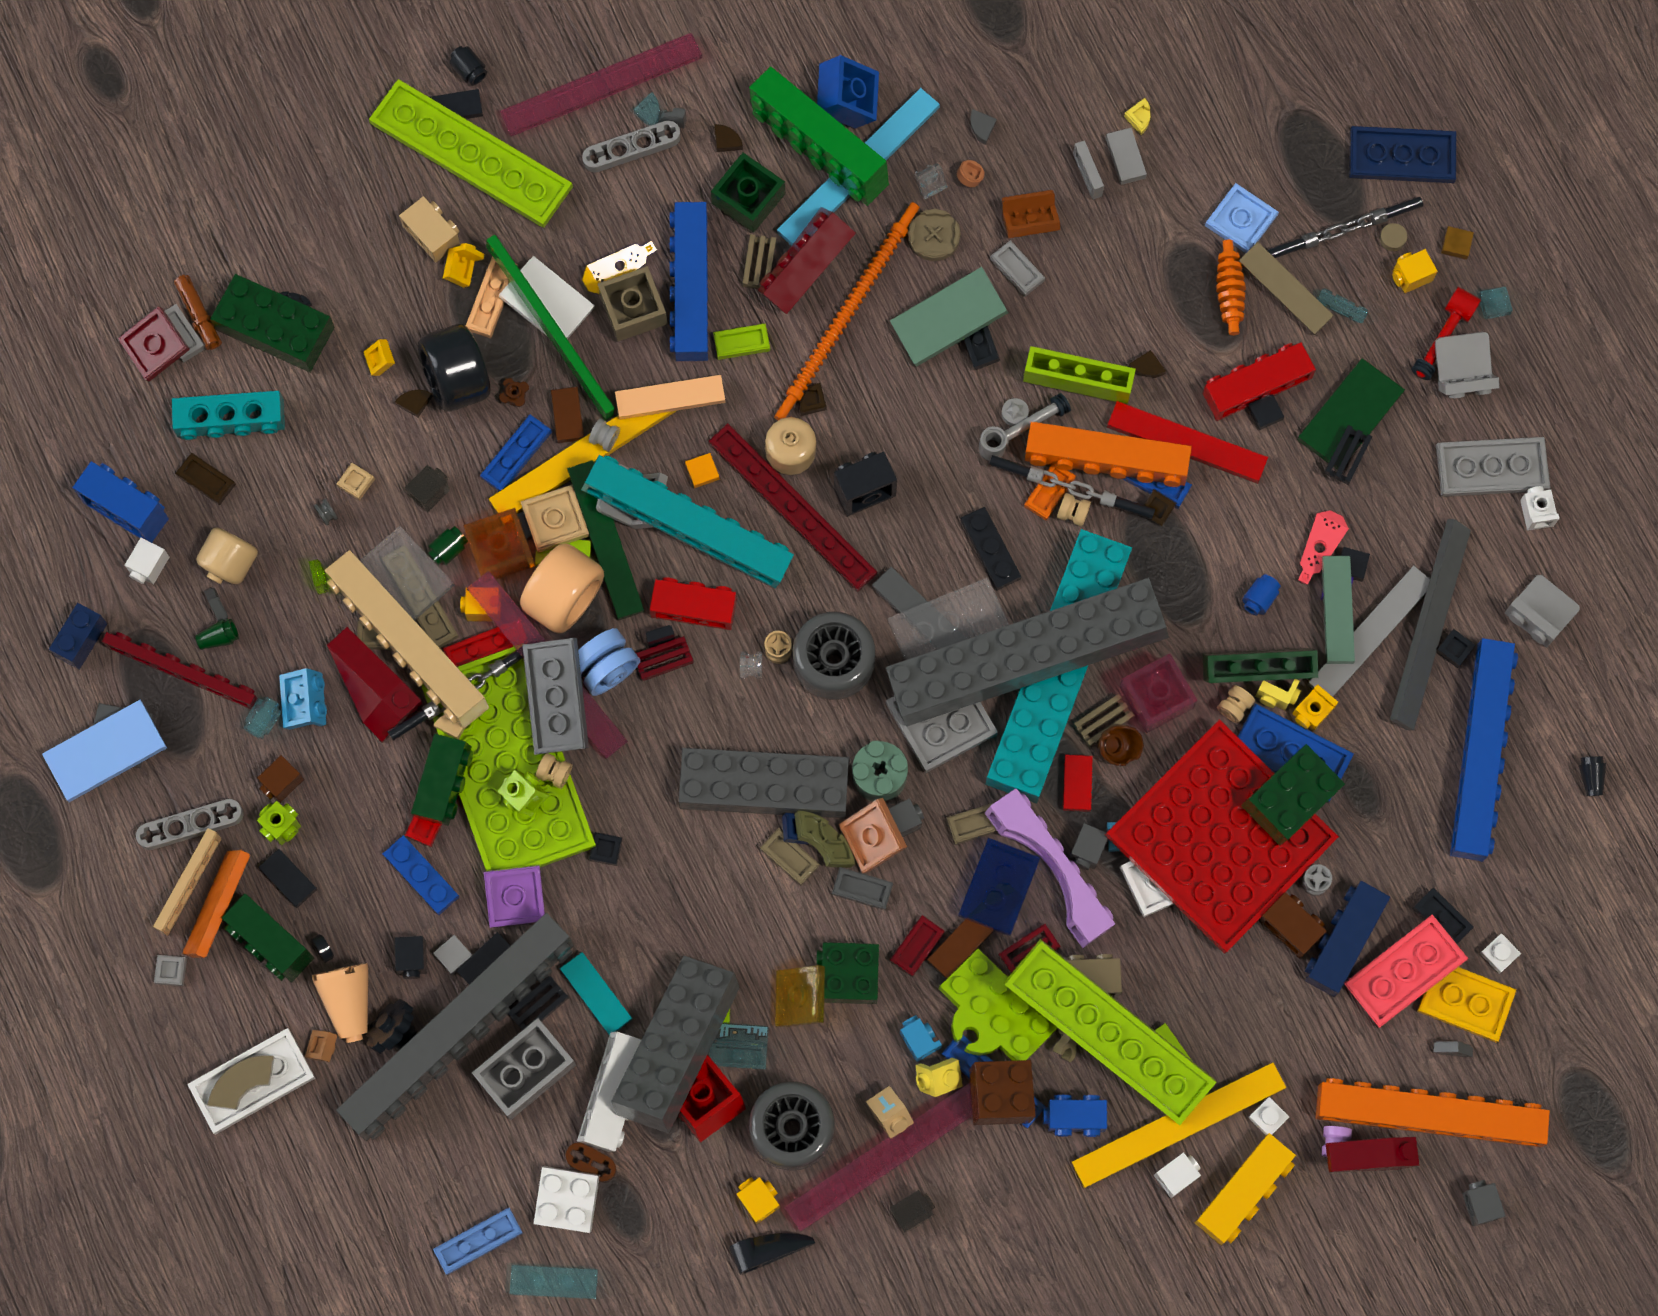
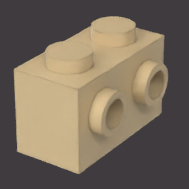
M423 196L401 213L399 217L402 226L436 263L448 253L449 248L460 244L458 238L459 229L451 220L446 221L441 216L443 212L434 201L429 203Z

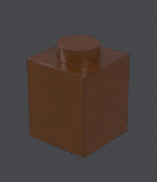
M282 755L257 777L262 784L259 788L269 800L275 797L280 803L304 781L301 774Z

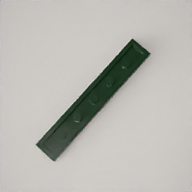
M593 460L569 467L567 470L599 565L603 568L604 580L619 621L643 613L644 608L614 520L597 511L598 498L581 490L594 465Z

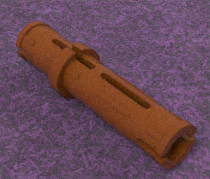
M179 276L174 280V285L192 318L194 330L198 331L207 350L216 349L222 344V341L210 320L212 316L206 312L190 276Z

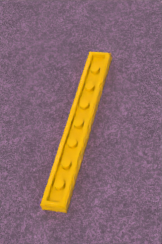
M676 411L619 420L618 415L607 422L609 426L615 425L620 427L617 441L609 452L603 450L599 444L593 445L589 443L590 434H588L490 497L489 502L503 522H506L523 511L521 501L554 491L571 480L567 468L591 460L595 463L599 455L603 457L610 455Z
M1271 1063L1206 1095L1181 1125L1166 1115L1071 1163L1083 1187L1086 1188L1286 1089V1086L1274 1063Z

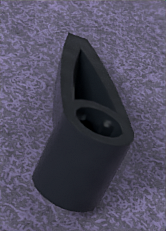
M775 1233L744 1239L731 1245L729 1249L741 1275L814 1245L815 1241L813 1237L806 1235Z

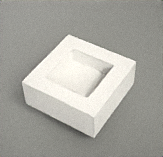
M1501 933L1479 954L1500 974L1521 953Z
M1268 1097L1248 1118L1265 1135L1269 1133L1272 1135L1289 1116Z

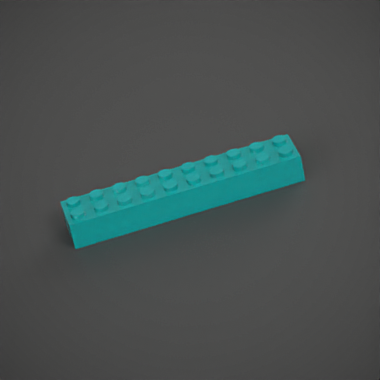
M1081 529L1050 611L1117 589L1132 547ZM1089 665L1020 688L987 775L985 785L1006 793H1010L1017 788L1020 794L1023 793L1027 796L1029 801L1038 803Z

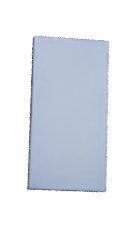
M138 700L42 753L66 800L71 802L165 750L167 746L143 702Z

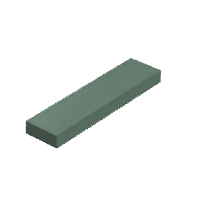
M1323 556L1322 579L1326 664H1354L1350 556Z

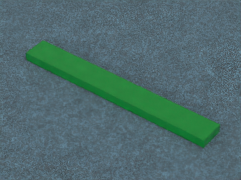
M493 235L486 239L487 249L605 421L612 417L614 406L498 237Z

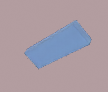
M507 1208L433 1250L445 1274L449 1275L518 1237L523 1232L511 1209Z

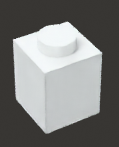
M140 538L124 566L130 572L129 577L141 584L147 581L154 585L170 557L165 549Z
M1183 1152L1156 1172L1154 1177L1169 1197L1172 1198L1201 1176L1198 1172L1201 1168L1191 1155L1187 1157Z

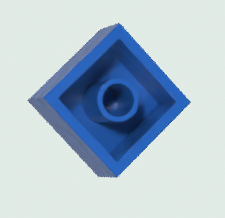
M842 55L820 63L817 104L838 122L855 129L876 121L879 72Z

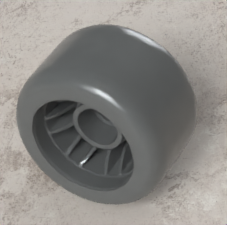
M825 612L809 619L798 631L793 644V666L798 680L809 692L824 699H845L858 693L870 680L875 666V644L868 628L856 617L843 612ZM830 655H838L842 660L837 664H831L826 659Z
M794 1081L776 1084L765 1090L752 1107L749 1117V1132L752 1144L759 1156L775 1168L797 1171L811 1167L826 1155L832 1144L835 1132L832 1108L824 1095L808 1084ZM789 1121H796L800 1125V1131L795 1135H788L784 1131L785 1124Z

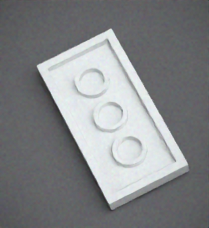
M287 1028L187 1085L210 1129L216 1135L314 1080L315 1076L290 1029ZM251 1057H275L270 1085L258 1086L248 1091L241 1099L237 1110L209 1107L207 1105L213 1087L229 1068Z

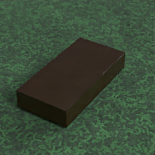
M193 453L188 456L175 473L177 477L218 505H221L236 485L233 480Z

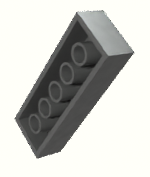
M682 748L679 806L680 809L775 815L795 814L799 810L811 812L821 817L845 818L849 757Z
M683 956L611 1100L618 1116L669 1134L740 988L734 972Z

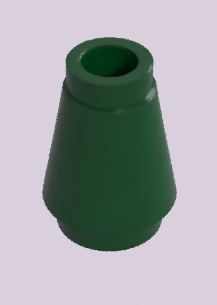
M222 619L195 635L199 648L203 650L232 645L235 640L239 639V634L232 619Z

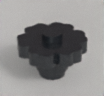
M399 999L394 1004L389 1003L379 1012L377 1019L371 1023L366 1034L368 1038L367 1046L379 1054L385 1049L391 1050L394 1047L400 1050L417 1034L415 1027L411 1025L414 1018L411 1014L413 1007Z

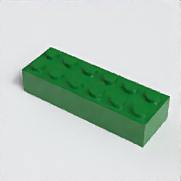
M770 66L749 87L754 117L759 122H766L771 126L772 131L777 137L788 140L791 147L798 154H805L816 169H823L828 173L829 178L834 184L845 187L855 201H862L868 206L889 185L887 161Z

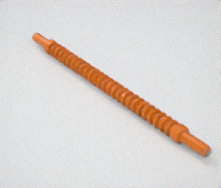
M911 202L899 222H895L891 227L892 233L887 234L888 239H884V245L879 246L880 251L875 252L877 257H872L873 263H868L869 269H865V275L860 276L861 281L856 282L857 288H852L853 294L850 293L848 295L849 300H845V306L840 307L841 312L836 313L838 318H833L834 324H829L830 330H826V336L821 337L822 343H817L818 349H813L814 355H810V361L805 362L806 368H801L802 374H797L798 380H794V386L791 385L786 391L787 397L774 416L776 420L786 418L796 401L802 399L804 395L803 390L806 391L808 389L806 385L812 383L810 378L816 377L814 372H819L818 366H822V360L827 359L826 353H831L830 347H835L834 341L839 340L838 335H842V329L847 328L846 323L851 322L850 317L855 315L853 311H857L859 309L857 305L863 303L861 299L866 298L865 292H870L869 286H874L873 280L878 279L877 274H881V268L886 267L885 262L890 261L888 256H893L892 250H896L898 248L896 244L901 243L900 238L906 236L908 232L907 227L920 208L916 203Z

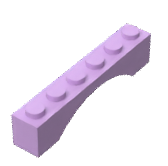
M1016 788L992 804L986 810L985 815L1001 836L1013 839L1029 847L1051 868L1064 895L1067 911L1066 926L1081 947L1084 948L1115 925L1113 915L1106 906H1102L1098 901L1095 889L1082 879L1078 866L1072 860H1068L1063 853L1064 848L1059 840L1052 838L1049 834L1047 824L1039 815L1036 816L1030 808L1031 803L1027 796L1023 793L1020 794Z

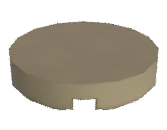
M930 209L919 213L911 221L908 230L909 245L914 253L922 259L929 261L944 260L951 256L958 248L961 237L958 222L951 217V214L939 209Z

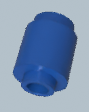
M1267 574L1257 578L1242 598L1245 610L1255 616L1258 614L1264 615L1279 595L1278 590L1281 587L1279 582Z

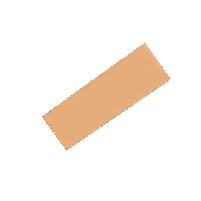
M493 256L466 324L472 333L491 338L505 303L499 298V294L510 283Z

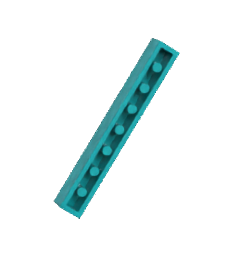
M598 456L581 489L582 491L773 588L780 584L794 556L785 545L780 543L773 544L765 540L764 535L754 530H750V532L740 527V523L731 518L724 519L716 515V511L708 506L702 505L700 507L693 503L692 499L682 493L675 494L667 490L668 487L659 481L652 482L644 478L643 474L636 469H626L620 466L619 462L610 456Z

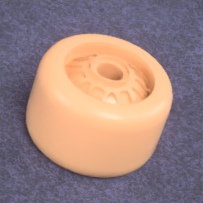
M564 543L556 546L542 560L528 580L520 598L522 610L554 633L566 632L580 619L595 598L604 578L603 568L596 561L570 544Z

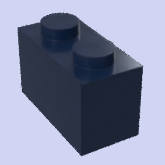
M77 603L49 650L56 658L80 670L108 623L100 614Z

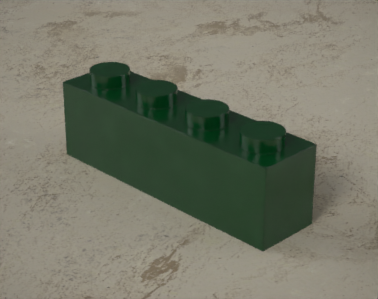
M1312 648L1202 653L1203 680L1207 683L1318 678V652Z

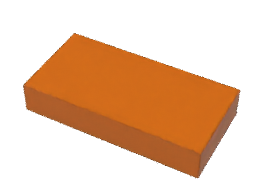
M1055 464L1051 465L1047 470L1056 474L1059 481L1068 484L1076 479V475L1070 471L1057 468ZM1044 475L1042 481L1052 483L1050 479L1053 477ZM1038 484L1025 502L1024 507L1047 521L1068 488L1058 484L1054 487Z

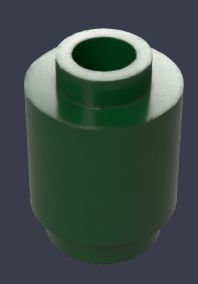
M453 526L450 530L447 528L428 545L430 549L428 555L437 565L443 563L446 566L465 549L468 540L457 527Z

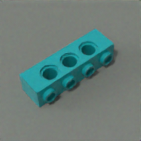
M280 391L172 398L173 430L177 437H181L184 440H193L197 436L205 435L211 438H220L224 434L233 433L237 436H247L251 432L274 434L278 430H285L284 399ZM262 411L258 418H249L252 412ZM235 413L231 420H223L225 414ZM200 415H208L204 422H196Z

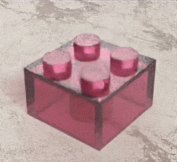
M1171 654L1122 678L1119 686L1146 734L1194 709L1198 701Z

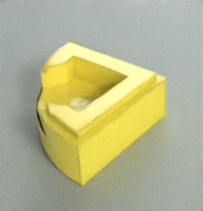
M1146 98L1142 99L1124 114V117L1140 135L1148 128L1151 117L1150 105Z

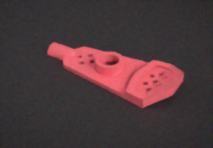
M1331 510L1316 514L1300 561L1303 571L1298 579L1299 582L1308 585L1312 575L1321 572L1322 557L1332 555L1349 529L1343 516ZM1322 544L1325 550L1322 553H1318L1314 546Z

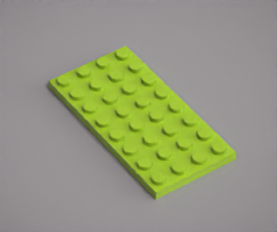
M524 644L458 666L457 668L466 678L476 673L484 674L489 671L488 665L495 663L496 660L505 658ZM523 658L509 667L505 673L500 674L499 677L495 678L491 675L486 679L485 685L478 689V691L485 697L489 709L470 723L459 738V740L466 741L471 745V750L473 751L472 762L469 767L466 766L463 775L465 777V786L459 795L486 871L533 865L543 867L585 852L596 846L571 775L562 789L553 786L552 782L548 780H540L538 785L549 796L533 816L518 811L515 812L503 803L505 798L498 792L503 785L505 777L514 770L522 773L529 771L536 775L538 766L545 755H534ZM479 677L470 681L474 686L481 683L477 681ZM422 684L421 686L428 704L431 702V699L426 694L429 690ZM441 703L438 704L439 708L441 709L443 705ZM443 712L433 718L434 723L444 715ZM437 729L438 735L453 738L452 736ZM562 752L549 753L555 756L556 760L560 762L565 761Z

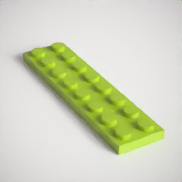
M399 79L369 118V123L542 228L547 225L573 188L572 182Z
M1041 939L1004 982L1005 986L1179 1125L1182 1124L1217 1083L1207 1072Z

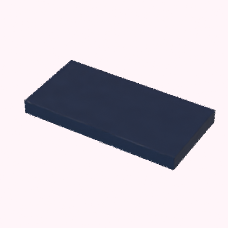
M1351 126L1349 178L1455 183L1456 131Z

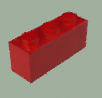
M664 577L662 580L655 579L650 615L651 618L732 630L737 596L736 592H733L729 587L716 586V589L705 587L700 582L682 584L678 583V580L674 578Z

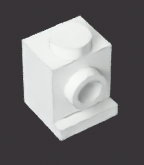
M1542 486L1528 489L1527 493L1521 498L1520 501L1527 531L1554 527L1560 519L1559 514L1556 512L1551 490L1544 491ZM1543 502L1544 508H1540L1537 503Z

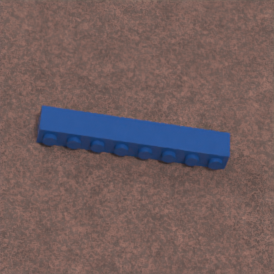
M1482 638L1477 644L1450 856L1483 862L1488 857V854L1492 855L1495 839L1491 838L1492 827H1496L1498 820V811H1494L1495 801L1500 799L1501 785L1497 784L1498 775L1503 773L1505 759L1501 758L1502 748L1506 747L1508 732L1504 731L1505 721L1508 722L1511 715V705H1507L1508 695L1513 694L1515 680L1511 679L1512 669L1516 668L1518 653L1514 652L1515 643Z

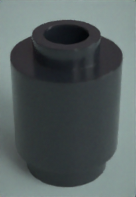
M460 46L451 53L449 63L466 83L474 86L486 77L488 72L485 70V64L469 46L464 48Z

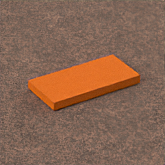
M242 850L226 852L182 954L191 958H205L222 922V917L226 913L249 860V853Z

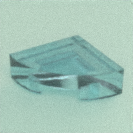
M651 92L633 109L634 114L648 126L657 124L660 118L658 100Z

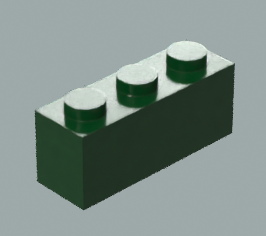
M434 734L411 811L412 815L419 819L449 826L450 820L455 818L458 809L456 799L458 793H462L465 786V777H463L465 768L470 766L473 758L472 746L466 741Z

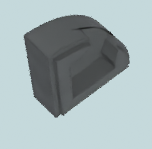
M673 108L672 112L664 110L661 113L659 123L673 121L679 128L684 129L687 121L686 110L682 108Z
M973 109L970 119L971 128L976 138L986 145L997 119Z
M212 587L205 590L207 600L218 622L222 619L228 620V614L220 601L216 589Z
M1459 1041L1434 1042V1053L1473 1057V1047Z

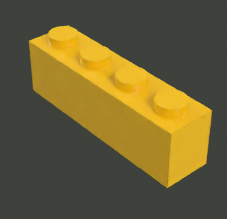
M1267 1134L1195 1221V1224L1220 1245L1226 1241L1231 1244L1242 1231L1238 1226L1244 1218L1249 1222L1259 1210L1256 1206L1258 1201L1262 1197L1267 1200L1277 1188L1274 1184L1276 1179L1280 1175L1285 1178L1293 1169L1295 1164L1291 1161L1296 1155L1273 1135Z

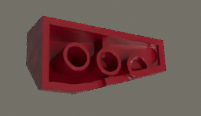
M348 627L327 644L363 724L382 743L390 736L387 731L410 718L423 706L422 701Z

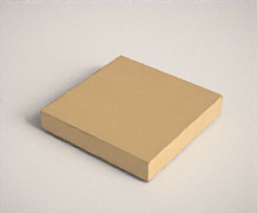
M572 485L521 501L538 553L553 549L560 544H568L589 537V532Z

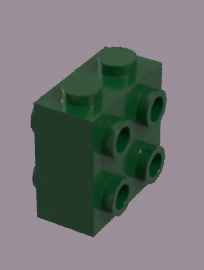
M823 942V950H817L816 967H822V978H816L815 995H821V1003L877 1004L879 944Z

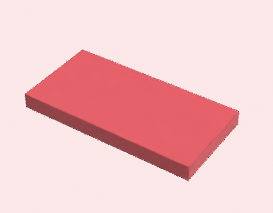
M1432 914L1348 979L1344 985L1375 1024L1381 1028L1466 962L1468 957Z

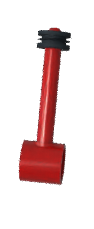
M1458 286L1445 308L1451 315L1437 338L1451 336L1460 320L1468 323L1482 299ZM1435 341L1423 360L1417 359L1411 369L1416 376L1424 380H1430L1435 372L1433 366L1436 360Z

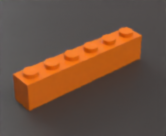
M1031 422L1025 461L1035 466L1055 464L1057 468L1066 471L1079 469L1091 475L1105 473L1117 479H1124L1127 476L1137 478L1138 481L1143 483L1157 481L1163 482L1169 487H1178L1180 485L1185 486L1192 446Z

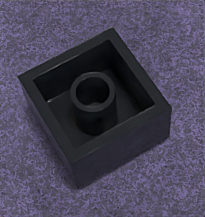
M883 451L878 454L877 452H871L865 455L862 461L854 464L848 462L837 468V471L834 472V490L848 517L896 497L897 478L885 452Z

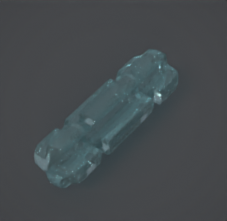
M1326 288L1321 290L1317 299L1324 306L1328 304L1330 309L1348 318L1352 316V320L1358 323L1364 322L1368 309L1360 305L1357 307L1355 306L1356 303L1338 294L1334 296L1332 295L1333 292Z

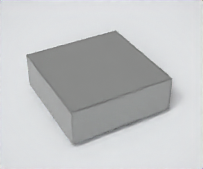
M455 935L433 953L452 975L472 956Z
M157 955L154 983L184 986L187 958Z

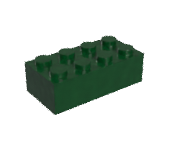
M237 274L232 278L210 318L217 331L310 373L335 328L329 315Z

